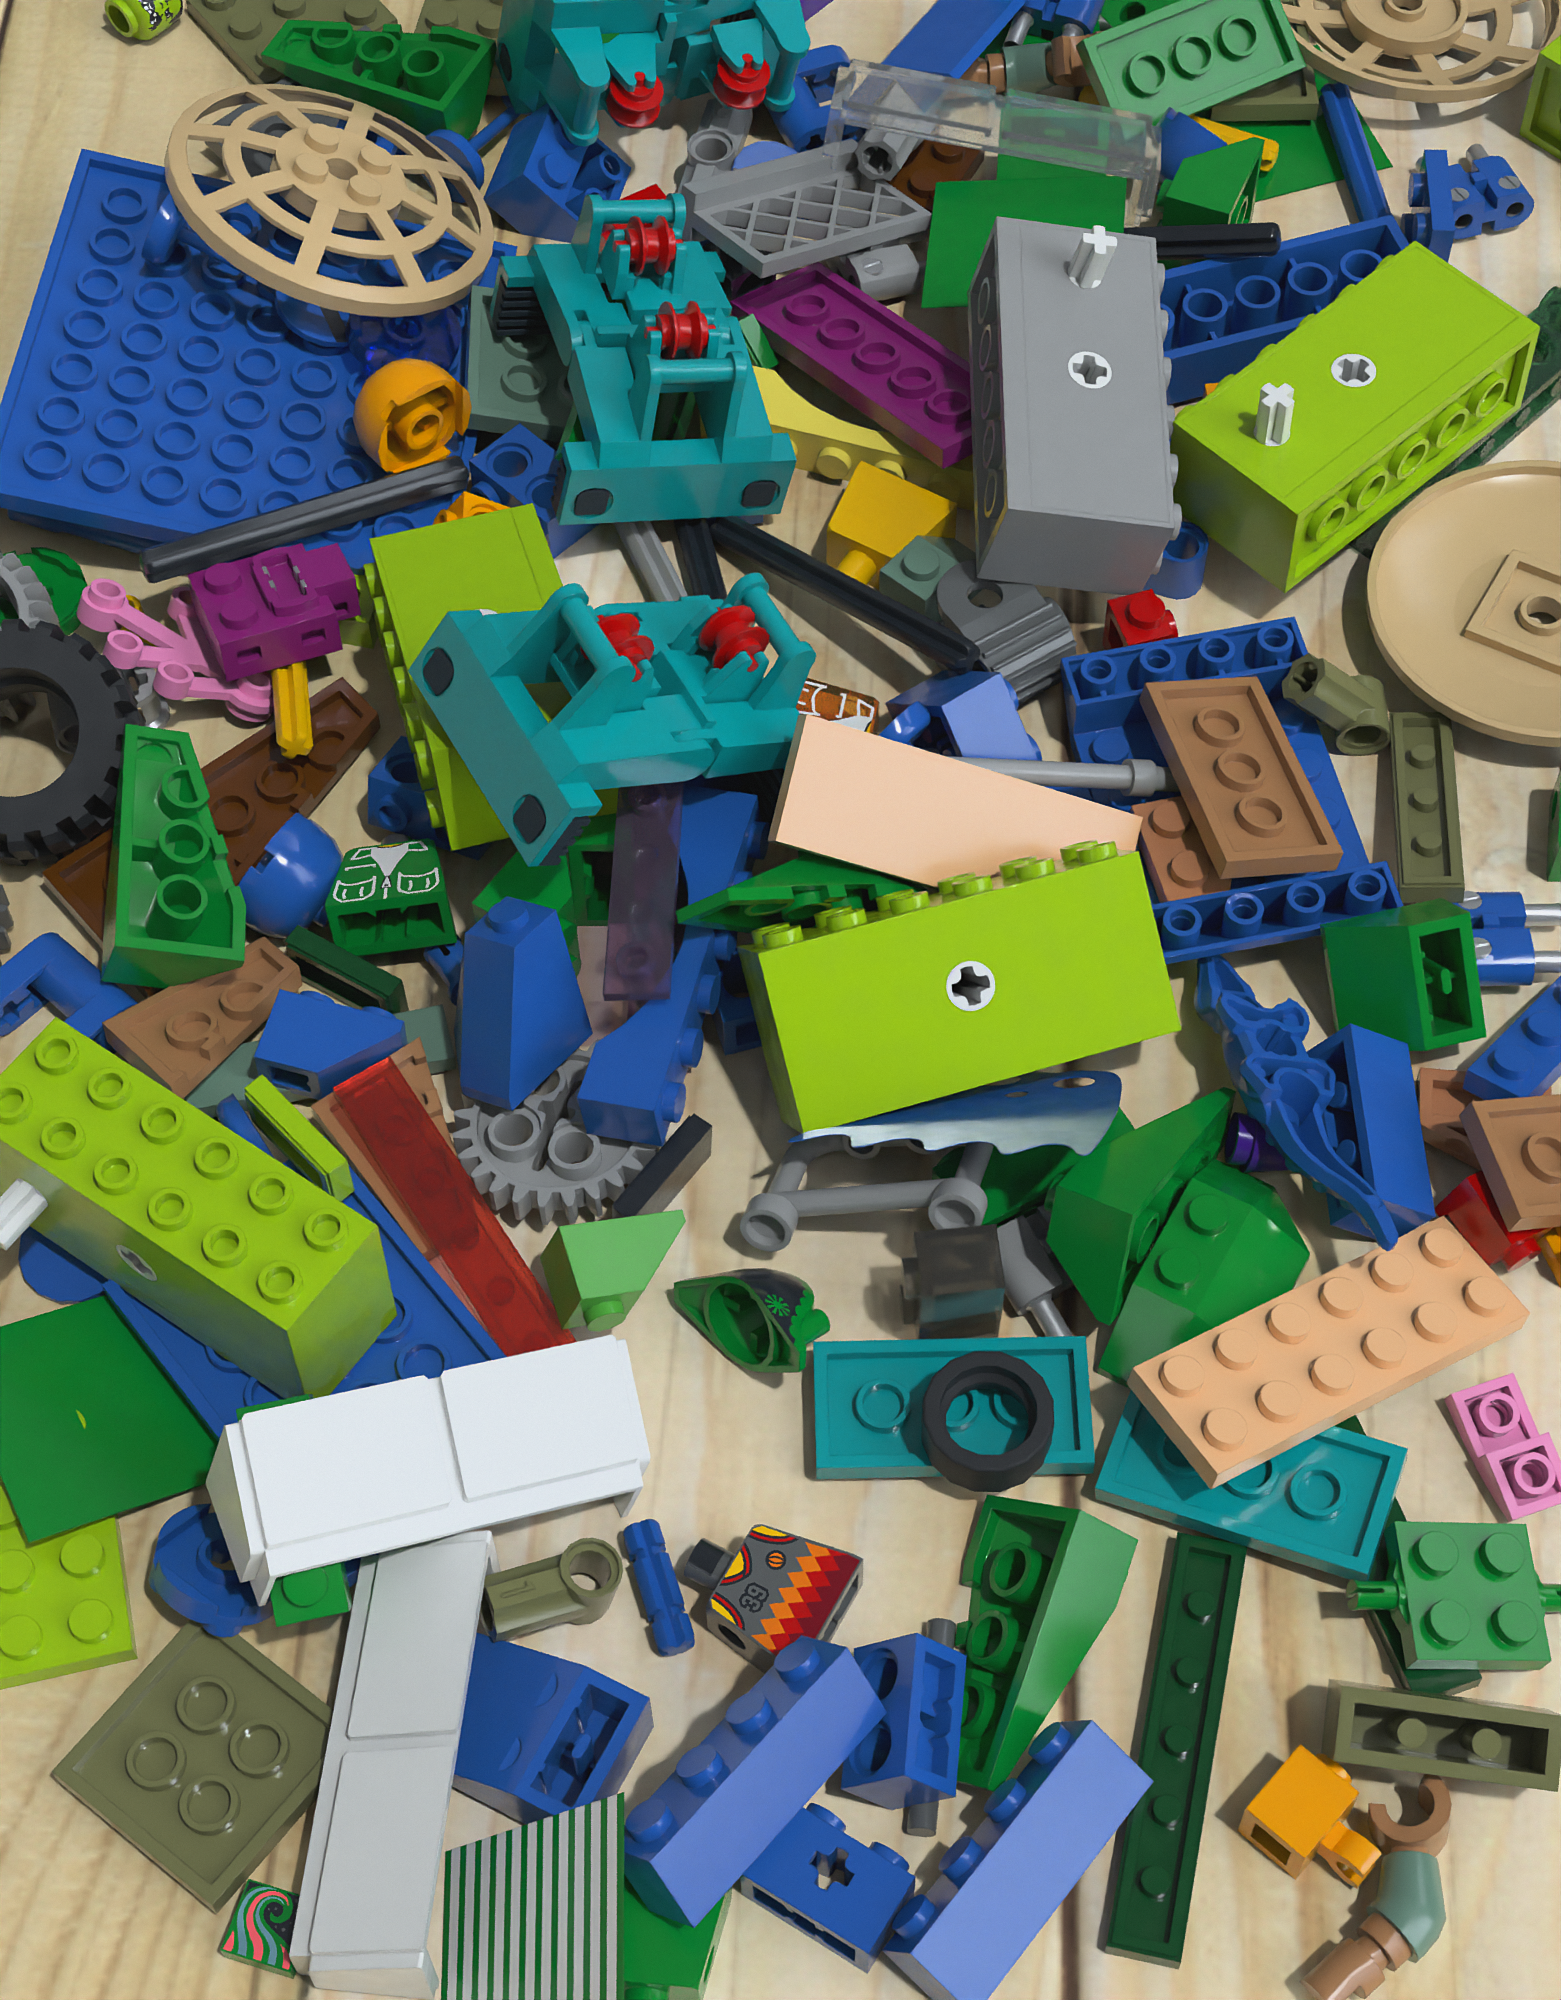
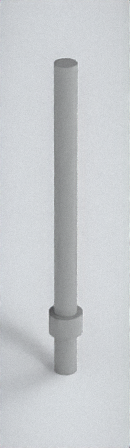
M945 756L1040 786L1120 789L1124 796L1150 797L1154 791L1180 792L1170 768L1156 766L1152 760L1125 759L1119 765Z

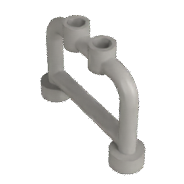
M829 1135L794 1142L784 1154L768 1192L758 1194L749 1201L740 1221V1231L745 1240L755 1248L773 1252L784 1249L790 1243L799 1217L929 1207V1219L937 1230L951 1237H969L980 1229L987 1210V1196L980 1185L993 1151V1145L982 1142L967 1143L954 1178L798 1190L809 1163L825 1153L847 1151L855 1158L871 1159L879 1153L881 1147L907 1145L911 1150L920 1154H931L936 1151H926L923 1143L914 1139L891 1140L859 1148L851 1147L850 1137L844 1135Z

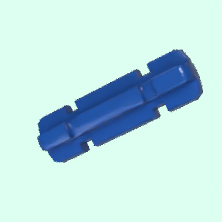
M654 1519L632 1523L624 1529V1543L630 1561L634 1562L632 1564L633 1572L648 1620L653 1623L651 1625L658 1652L664 1657L687 1652L694 1647V1632L688 1614L683 1613L685 1611V1603L669 1553L665 1552L664 1544L666 1543L660 1525Z

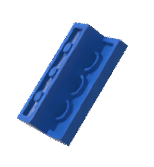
M937 0L848 98L864 113L895 82L926 113L959 80L1027 0Z

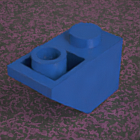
M279 989L254 1055L258 1075L263 1074L275 1087L290 1090L293 1094L321 1100L407 1045L405 1023L381 1008L369 1006L360 1010L336 1004L328 996L315 991H302L300 994Z

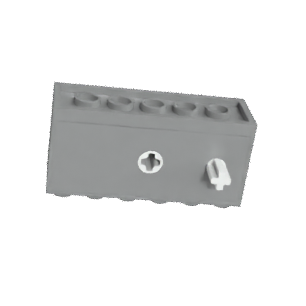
M996 216L967 291L977 578L1129 595L1141 592L1150 575H1156L1159 572L1163 551L1168 541L1176 540L1180 531L1182 511L1180 504L1173 502V488L1178 474V457L1176 454H1170L1169 439L1174 428L1175 410L1173 405H1167L1166 398L1172 364L1171 359L1164 357L1163 343L1168 329V312L1160 308V296L1165 281V266L1162 263H1157L1156 238L1105 231V227L1099 225L1093 226L1092 229Z

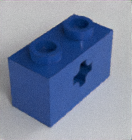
M809 1803L806 1809L804 1807L801 1808L740 1876L741 1894L868 1974L894 1931L892 1924L895 1917L914 1898L916 1877L907 1872L910 1866L897 1852L878 1842H872L868 1848L844 1833L846 1825L835 1814L818 1804ZM836 1869L844 1872V1885L839 1882H833L827 1890L819 1887V1874L829 1877Z

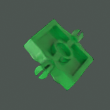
M1394 1521L1384 1531L1389 1560L1386 1581L1351 1579L1347 1584L1346 1598L1352 1597L1347 1602L1350 1610H1389L1401 1634L1406 1669L1540 1670L1552 1661L1544 1617L1545 1612L1561 1613V1584L1541 1583L1534 1569L1526 1524Z

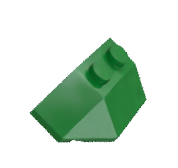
M1213 1159L1191 1178L1131 1286L1099 1363L1098 1374L1130 1389L1126 1383L1133 1367L1294 1289L1309 1260L1310 1252L1273 1185L1247 1173H1242V1171L1217 1159Z

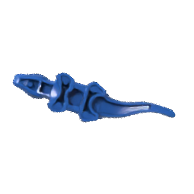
M1214 955L1198 958L1196 964L1197 984L1193 1001L1198 1017L1212 1027L1215 1033L1221 1036L1226 1067L1234 1087L1239 1092L1247 1108L1248 1116L1257 1120L1265 1131L1266 1142L1278 1150L1285 1159V1166L1290 1171L1300 1173L1310 1180L1316 1191L1330 1193L1339 1199L1340 1205L1343 1208L1351 1209L1360 1217L1364 1227L1371 1230L1378 1246L1385 1251L1393 1250L1399 1236L1384 1202L1368 1182L1335 1153L1329 1143L1322 1115L1324 1109L1335 1095L1336 1074L1327 1064L1319 1059L1310 1058L1302 1042L1309 1031L1310 1025L1306 1010L1291 998L1277 1004L1272 1009L1264 1008L1256 1001L1251 987L1238 975L1223 956Z

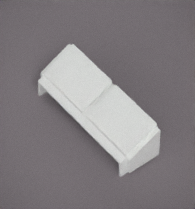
M611 1334L443 1371L440 1377L431 1379L421 1375L245 1413L238 1423L224 1425L206 1479V1486L240 1583L250 1581L258 1606L260 1607L266 1605L275 1579L293 1573L608 1497H613L620 1517H626L643 1488L642 1476L650 1463V1452L626 1340H616V1337Z
M489 1530L459 1533L384 1551L379 1555L361 1557L289 1958L298 1975L310 1976L316 1988L434 2000L435 1991L439 1989L440 1981L426 1946L485 1576L501 1572L493 1535Z

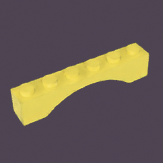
M752 365L772 433L789 434L797 459L795 468L822 474L832 479L850 481L857 465L864 461L957 503L959 508L974 511L973 454L942 469L894 434L870 430L839 420L807 402L793 391L776 371ZM700 415L701 439H708Z

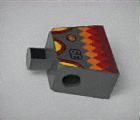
M757 1524L750 1529L736 1554L702 1538L693 1549L687 1561L684 1576L714 1591L706 1606L707 1626L712 1634L765 1674L774 1665V1660L779 1652L795 1642L801 1635L831 1642L863 1585V1558L785 1531Z

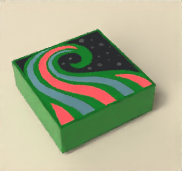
M248 1879L220 1949L223 1956L294 1979L297 1971L289 1958L300 1895Z

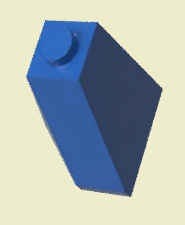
M506 896L492 906L486 915L465 932L454 1037L460 1086L463 1095L513 1111L577 1050L593 1032L556 909Z

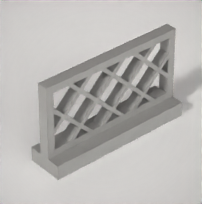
M853 139L682 184L681 194H683L686 202V221L682 239L684 241L699 242L707 239L759 278H765L928 230L931 227L932 213L885 180H870L857 169L859 162L854 152L858 143ZM755 230H761V231H767V232L785 234L786 236L778 235V234H772V233H766V232H760V231H755ZM793 236L803 237V238H809V239H815V240H817V241L807 240V239H801V238H795V237H793ZM758 250H764L775 253L764 256Z

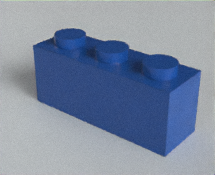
M1350 1023L1307 1051L1310 1058L1319 1059L1333 1069L1336 1074L1335 1095L1324 1109L1322 1120L1333 1150L1376 1191L1384 1202L1400 1237L1436 1217L1409 1047L1407 1043ZM1326 1193L1330 1225L1376 1239L1371 1230L1364 1227L1358 1215L1351 1209L1343 1208L1340 1205L1339 1199L1330 1193Z

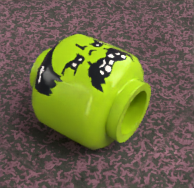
M107 0L104 4L108 19L119 33L125 37H134L142 41L151 40L177 22L183 12L182 0Z

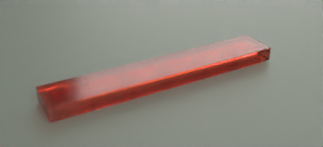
M388 1056L333 1088V1096L481 1326L502 1352L509 1357L577 1342L569 1329L561 1328L555 1307L392 1058Z

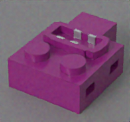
M302 543L289 547L274 548L252 557L230 563H218L208 569L187 574L194 611L226 682L343 650L338 621L361 615L356 579L338 543L309 551L305 550Z

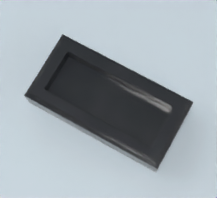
M696 1114L689 1115L612 1204V1219L663 1212L711 1156L712 1125Z

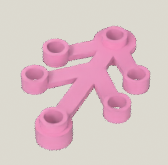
M96 579L91 582V585L83 589L76 612L80 622L93 630L110 632L107 636L102 655H105L114 667L119 669H133L135 667L157 668L153 688L158 694L168 699L180 700L186 697L225 700L227 709L240 719L250 722H263L271 717V714L274 712L272 676L264 671L226 682L194 611L189 587L175 588L167 608L169 616L177 622L181 636L130 606L126 597V590L122 585L113 580ZM124 626L135 634L120 629ZM137 635H139L140 637L144 638L145 640L149 641L157 647L143 646L142 640ZM193 672H200L207 677H194Z

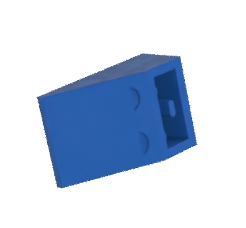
M476 1632L452 1787L524 1824H529L616 1795L654 1728L650 1698L585 1665L503 1640L494 1643L490 1636Z

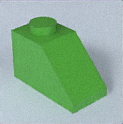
M682 1209L559 1226L541 1254L540 1261L561 1328L569 1329L587 1326L589 1331H603L621 1324L647 1287L685 1224L686 1220Z

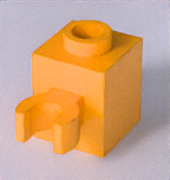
M1301 1744L1245 1808L1237 1830L1295 1880L1318 1853L1327 1860L1331 1868L1344 1881L1357 1889L1375 1868V1862L1382 1854L1369 1840L1359 1833L1349 1830L1342 1824L1350 1815L1360 1793L1351 1786L1352 1780L1349 1774L1339 1763L1333 1761L1327 1755L1322 1753L1313 1755Z

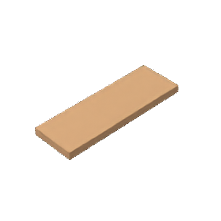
M809 714L798 715L768 841L939 890L938 881L960 874L975 872L976 876L990 874L991 878L1001 876L1000 864L1024 857L1036 856L1037 860L1053 858V861L1062 859L1060 848L1089 840H1097L1098 843L1115 841L1117 849L1135 851L1143 817Z

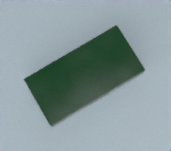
M299 925L294 928L285 940L288 956L299 966L302 981L356 1009L361 1010L364 1007L370 1006L384 1009L391 1014L409 1011L402 979Z

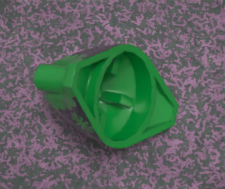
M743 1268L674 1282V1302L725 1355L737 1364L754 1372L796 1373L802 1371L806 1367V1345L830 1331V1321L827 1315L820 1309H814L813 1290L805 1281L786 1272L767 1268Z

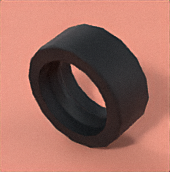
M974 1351L950 1360L930 1381L922 1402L923 1447L932 1466L949 1482L974 1492H1002L1025 1483L1042 1467L1052 1443L1054 1400L1043 1377L1024 1360L1000 1351ZM975 1389H995L1013 1396L1024 1406L1028 1414V1431L1024 1441L1016 1449L1000 1455H980L962 1448L951 1438L946 1427V1414L951 1402L957 1396Z

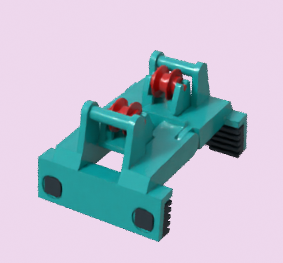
M750 573L740 578L733 585L725 600H711L709 595L679 597L678 601L612 603L593 609L591 605L587 606L589 597L582 586L577 583H571L556 590L540 610L488 614L484 616L480 610L448 611L408 669V672L527 866L532 867L558 865L561 862L559 856H565L569 851L566 846H573L576 842L573 836H580L583 832L581 826H588L591 822L588 816L596 815L603 806L594 790L682 782L693 779L701 773L704 778L738 774L744 783L740 789L741 793L758 796L761 819L763 822H768L771 828L798 715H801L796 705L817 656L808 642L799 641L767 594L769 584L760 573ZM770 642L779 657L764 678L769 660L763 652ZM562 682L572 699L548 723L524 684Z

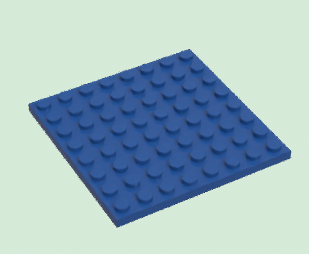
M81 149L0 404V508L165 543L394 474L392 471L387 473L365 452L359 444L352 418L355 401L362 386L375 371L386 364L403 358L430 361L446 370L465 388L468 300L470 293L465 298L444 309L422 315L403 317L374 316L370 331L359 342L345 347H324L306 341L290 330L278 315L274 300L276 290L180 241L173 254L163 264L156 265L143 259L141 254L147 234L160 206L170 192L166 183L165 167ZM192 173L197 186L204 196L232 185L229 181ZM278 192L266 195L288 213L308 224L310 223L311 218L292 207ZM247 202L219 213L228 224L251 242L274 256L295 264L303 241L268 222L253 210ZM398 219L393 221L403 237L410 236L425 227V225ZM187 224V227H186V228L189 229V230H191V231H193V232H195V231ZM333 227L331 233L356 239L380 240L375 230L349 231ZM446 231L444 236L433 247L413 256L426 283L457 271L471 258L473 251ZM494 241L492 256L477 286L494 288L500 256H516L518 246ZM327 250L323 253L320 263H326L347 271L361 281L363 285L383 287L404 286L392 259L356 258ZM467 428L463 436L455 431L445 447L451 451L447 457L454 455L461 457L470 476L469 460L474 457L479 430ZM467 487L239 558L245 559L270 549L289 547L300 543L303 544L306 551L338 543L353 574L365 575L363 564L374 562L370 538L432 525L439 511L442 509L447 510L467 490Z

